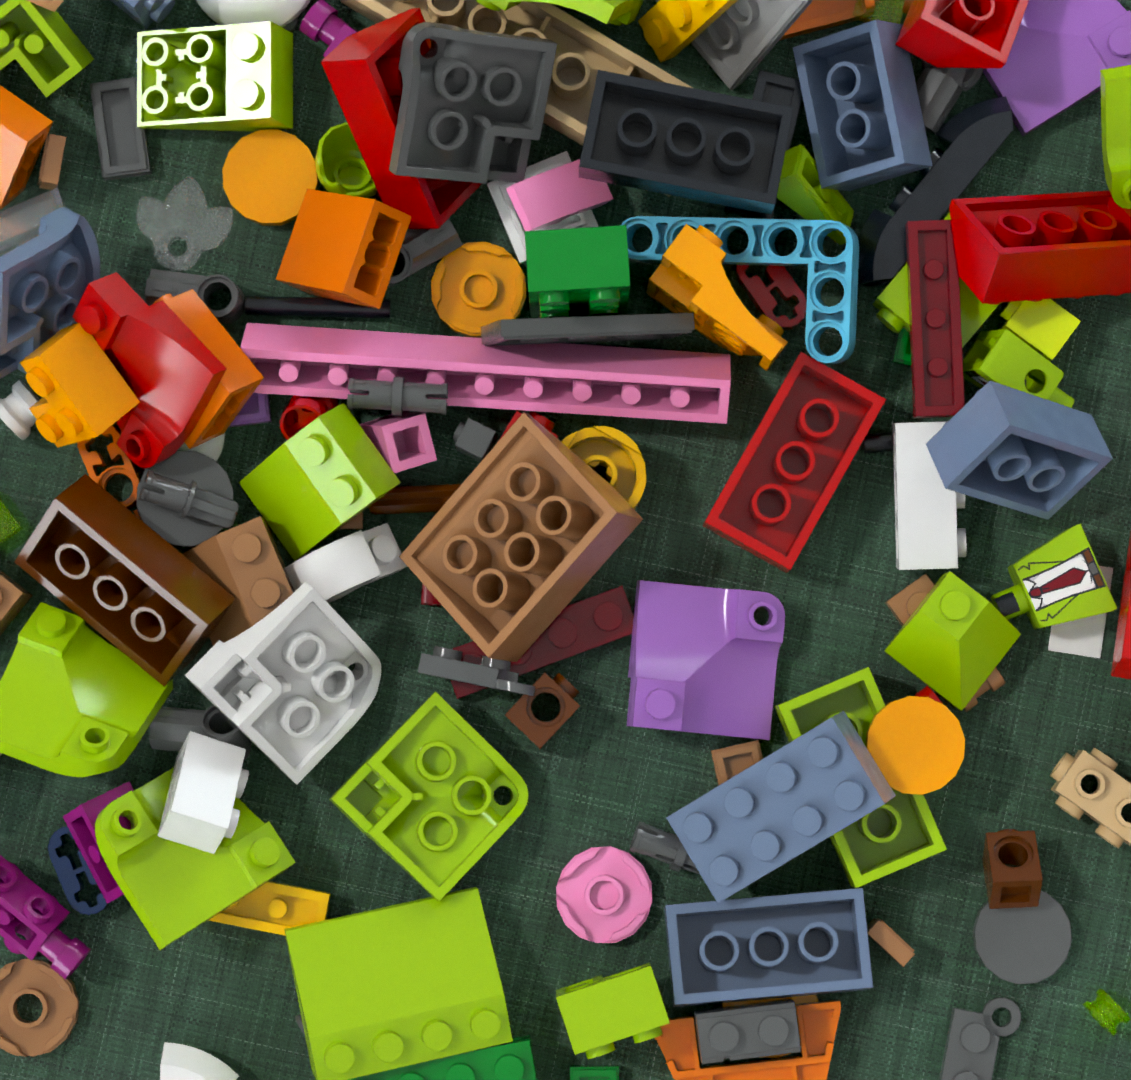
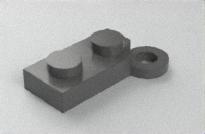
M434 646L433 655L421 653L418 673L534 696L536 687L518 683L519 673L510 672V661L482 656L481 665L461 661L462 651Z
M995 997L989 1000L984 1005L982 1012L953 1007L939 1080H992L1000 1038L998 1036H1008L1018 1029L1021 1022L1019 1007L1012 1000L1005 997ZM1000 1007L1006 1008L1010 1013L1009 1022L1003 1026L996 1025L992 1020L993 1012Z

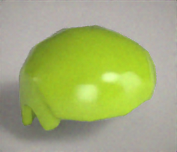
M345 122L330 127L319 140L315 158L316 173L320 183L328 192L363 198L374 196L378 191L348 123Z

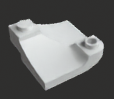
M304 582L290 597L255 625L225 643L219 640L185 676L297 785L366 712L378 691L381 678V662L369 646L315 588ZM355 663V668L351 671L348 667Z

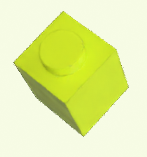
M1043 299L1038 302L1028 300L1011 301L1000 314L1001 317L1007 320L1001 329L1011 331L1050 362L1081 322L1052 299Z

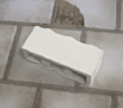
M947 421L892 423L896 568L899 570L958 568V557H966L965 528H957V509H965V494L945 489L926 446V443Z

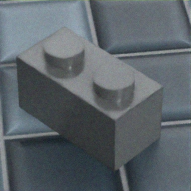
M468 418L466 424L460 422L453 439L456 442L455 447L458 452L481 462L491 451L497 439L496 431Z

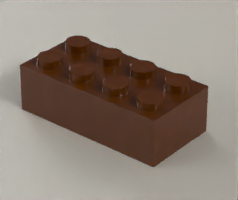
M86 474L53 500L14 561L164 687L194 659L236 600L235 597Z

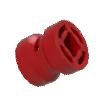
M292 396L289 405L283 411L280 419V429L284 437L289 440L317 417L339 406L338 399Z

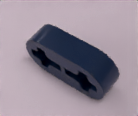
M68 826L61 827L49 839L48 852L67 900L72 908L80 914L91 915L99 913L106 909L110 903L107 904L102 893L97 895L98 904L96 906H93L90 900L81 901L79 899L78 892L84 889L79 873L85 871L89 882L92 885L97 883L80 850H78V856L82 867L79 868L76 867L71 855H61L59 848L66 844L64 836L69 833L70 837L74 840Z

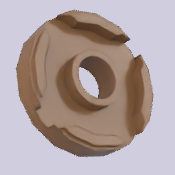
M29 958L6 964L0 969V1048L12 1055L34 1057L53 1051L69 1038L78 1021L80 1001L75 984L70 978L65 980L51 969L52 963L47 960L33 959L31 961ZM24 994H33L42 1003V1014L35 1021H26L18 1014L17 1002Z

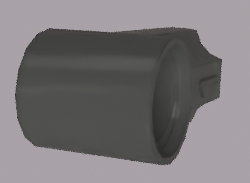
M924 60L922 61L923 72L916 82L926 132L936 134L962 91L970 90L977 83L984 68H937Z
M450 219L439 229H407L398 255L402 262V270L399 275L390 278L388 287L398 285L406 278L463 245Z
M151 269L150 275L147 278L145 303L148 306L165 294L170 293L174 297L193 289L221 324H231L237 321L244 313L245 295L242 289L226 276L220 274L203 276ZM221 288L230 289L232 297L230 304L221 311L212 310L210 307L212 294Z
M214 705L210 706L207 710L162 706L150 724L149 741L152 749L179 752L189 732L192 731L246 749L244 760L251 752L250 739Z

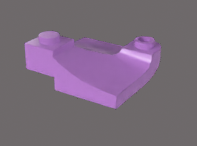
M1029 0L1006 64L1001 69L984 68L983 71L997 96H1006L1012 111L1013 122L1022 136L1100 91V70L1131 65V11H1126L1118 0Z
M638 580L628 678H631L626 726L770 740L777 659L780 646L783 643L785 611L780 600L770 593L761 591ZM758 607L765 608L769 614L768 621L764 625H759L754 620V612Z

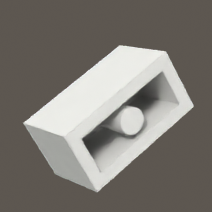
M190 731L176 757L158 837L212 854L216 852L223 837L231 839L240 816V810L233 808L235 797L241 798L249 776V770L242 769L246 749Z

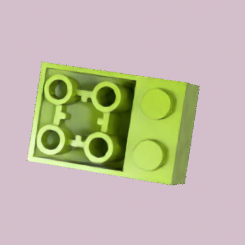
M272 21L137 32V127L217 131H257L293 128V33Z

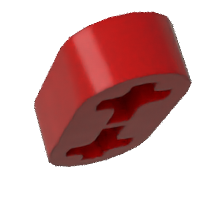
M736 265L735 275L739 284L761 314L772 319L783 330H791L803 321L806 314L807 300L784 266L769 265L766 268L765 274L772 283L766 287L757 275L749 278L745 274L750 265ZM776 289L785 301L791 298L796 301L797 305L793 309L795 318L789 320L786 315H781L778 318L774 315L773 311L777 306V302L771 294L772 291Z

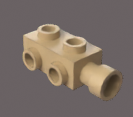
M1093 748L1090 754L1084 750H1078L1074 757L1066 752L1050 774L1056 780L1051 790L1059 795L1055 804L1077 820L1083 814H1086L1100 824L1095 833L1114 847L1119 849L1123 842L1131 846V822H1126L1121 815L1122 808L1126 804L1131 803V781L1129 783L1115 773L1114 770L1118 764L1096 748ZM1088 774L1093 775L1098 781L1096 791L1091 794L1084 792L1081 788V780Z

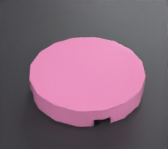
M612 846L591 847L575 855L562 869L556 886L557 909L565 925L578 937L595 943H617L633 935L647 920L652 904V883L644 866L629 852Z

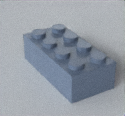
M842 711L666 818L715 900L719 903L886 804L896 795L845 711Z
M863 888L730 899L719 903L717 901L665 905L664 914L673 1007L864 991L873 988Z

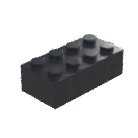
M598 70L579 164V178L771 215L776 203L794 108Z

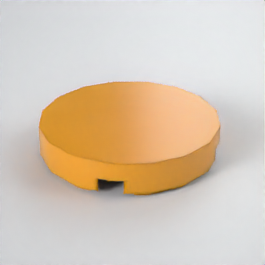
M279 129L257 130L242 137L228 152L222 168L223 188L232 207L244 218L262 226L284 225L297 219L307 188L317 190L319 187L315 160L310 149L295 135Z
M486 241L467 242L447 256H444L437 264L431 280L432 303L440 320L451 330L467 337L481 338L482 326L503 319H518L521 315L526 301L525 275L518 261L503 247Z
M907 696L889 702L874 715L866 732L865 745L892 789L903 794L924 795L941 789L956 776L964 760L965 737L959 720L947 706L929 697Z

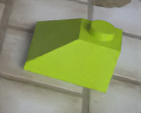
M949 571L939 578L885 648L884 652L958 710L962 711L1021 633L986 598Z

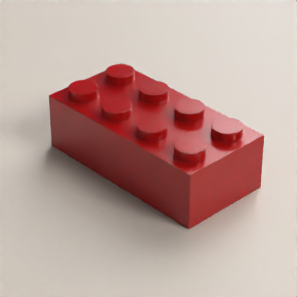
M800 352L702 526L781 571L789 572L886 399L805 353Z

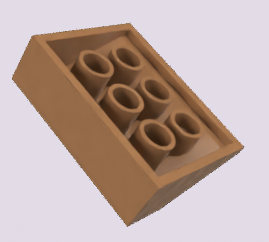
M523 412L399 557L488 658L517 662L640 524L643 518L610 483L530 414Z

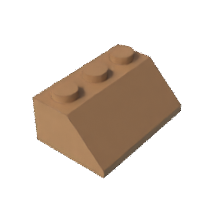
M261 516L219 533L183 553L186 558L236 598L209 636L213 646L219 640L225 643L246 631L266 617L295 592L284 569L285 564L269 526Z

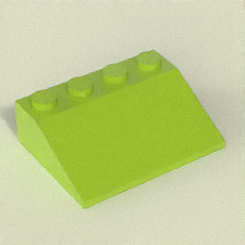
M477 887L447 893L440 901H436L433 897H427L284 929L311 1069L316 1080H348L513 1042L504 991Z

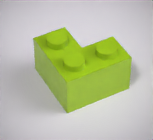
M8 0L0 6V71L16 59L45 97L52 94L94 60L93 56L57 11H50L27 0Z
M650 962L604 978L602 975L556 990L557 1003L574 1054L585 1052L587 1059L616 1050L614 1046L615 1041L630 1036L633 1037L634 1043L656 1038L663 1034L660 1026L670 1023Z

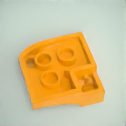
M686 224L662 255L661 264L649 278L646 293L672 313H694L695 330L718 346L740 356H763L759 365L767 371L788 343V341L781 337L784 333L783 328L763 314L758 319L755 318L745 308L733 290L722 266L727 254L720 249L723 244L722 240L701 225L694 230Z

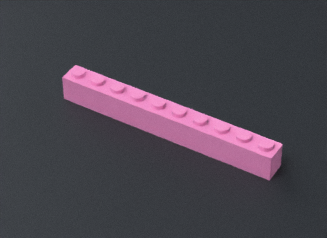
M260 323L246 324L240 345L242 351L264 377L253 393L347 399L348 394L368 395L350 393V390H348L349 378L393 381L394 377H404V382L448 383V399L427 398L447 400L446 403H448L447 406L727 424L731 385L730 354L567 343L485 346V344H482V338Z

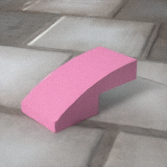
M579 159L509 186L506 190L524 230L534 231L557 224L571 215L601 207L613 200L614 198L607 183L579 178Z

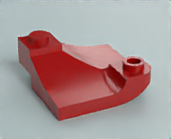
M115 272L88 283L72 317L77 323L80 322L84 331L92 334L98 345L140 401V403L116 421L121 429V435L116 444L137 466L150 468L167 460L183 445L198 423L227 368L163 300L148 306L128 283Z

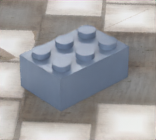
M873 20L793 47L819 182L823 189L852 191L933 166L910 52L895 45L903 24Z
M989 381L979 389L926 443L945 489L1049 520L1113 459L1091 414L993 381Z

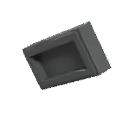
M137 77L91 83V98L101 172L104 181L152 174L146 128L137 127Z

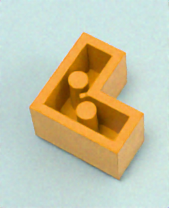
M80 322L62 328L19 362L27 372L26 380L35 393L43 397L29 408L36 418V427L40 434L49 442L54 443L57 448L98 437L140 403L92 334L84 331Z

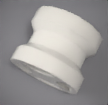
M19 379L12 385V393L5 399L0 398V418L21 440H25L31 434V427L36 421L29 408L40 399Z

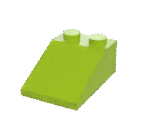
M342 403L320 415L292 436L238 483L291 557L296 561L401 482L347 406Z

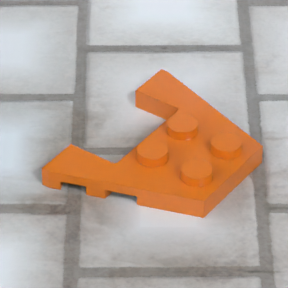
M840 999L796 1004L802 1049L801 1056L702 1067L699 1059L694 1016L670 1018L669 1024L660 1026L663 1034L656 1037L655 1040H657L665 1057L666 1064L675 1080H827L841 1012Z

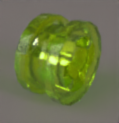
M1099 988L1096 991V999L1092 1002L1086 1000L1082 1005L1114 1037L1118 1033L1116 1030L1118 1024H1127L1131 1019L1103 989Z

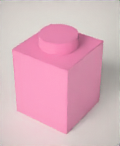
M403 411L402 416L391 414L360 424L394 473L437 460L425 413Z

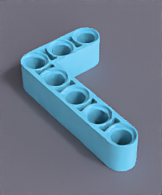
M635 216L628 218L621 224L626 225L628 258L642 262L661 263L662 255L683 227L688 224L696 229L701 225L722 240L723 244L720 249L727 253L722 264L808 266L805 343L808 353L818 362L839 364L849 359L854 352L856 344L859 240L855 231L849 226L833 220ZM647 226L652 232V244L647 250L639 253L633 247V234L640 227ZM743 228L748 234V246L744 252L733 255L727 248L728 236L735 229ZM790 229L797 236V246L791 254L780 256L775 249V239L780 232ZM841 231L846 238L845 249L837 257H828L823 250V240L830 232ZM837 279L844 287V296L840 303L828 307L821 299V290L826 282ZM835 328L842 336V345L837 353L827 356L819 347V339L825 330Z

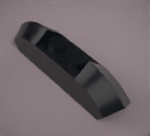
M1006 96L977 103L951 118L935 134L946 151L943 153L936 148L931 154L933 166L918 170L925 175L919 185L914 190L908 185L901 190L888 207L895 212L893 217L877 209L873 210L858 237L859 287L887 286L907 262V221L941 220L949 210L951 200L960 197L1007 139L1014 128L1012 111Z

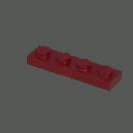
M951 220L907 221L906 249L913 418L953 417L965 404L960 286Z
M623 586L566 606L517 662H511L510 672L519 673V676L631 635L634 615ZM474 641L453 648V650L463 652L461 660L463 662L481 665L482 656H486ZM450 680L457 699L488 688Z

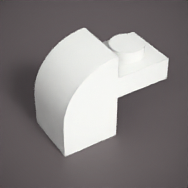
M388 523L364 532L360 530L327 544L298 559L284 569L294 591L304 582H307L329 603L344 597L361 586L395 574L408 566L399 557L402 553Z

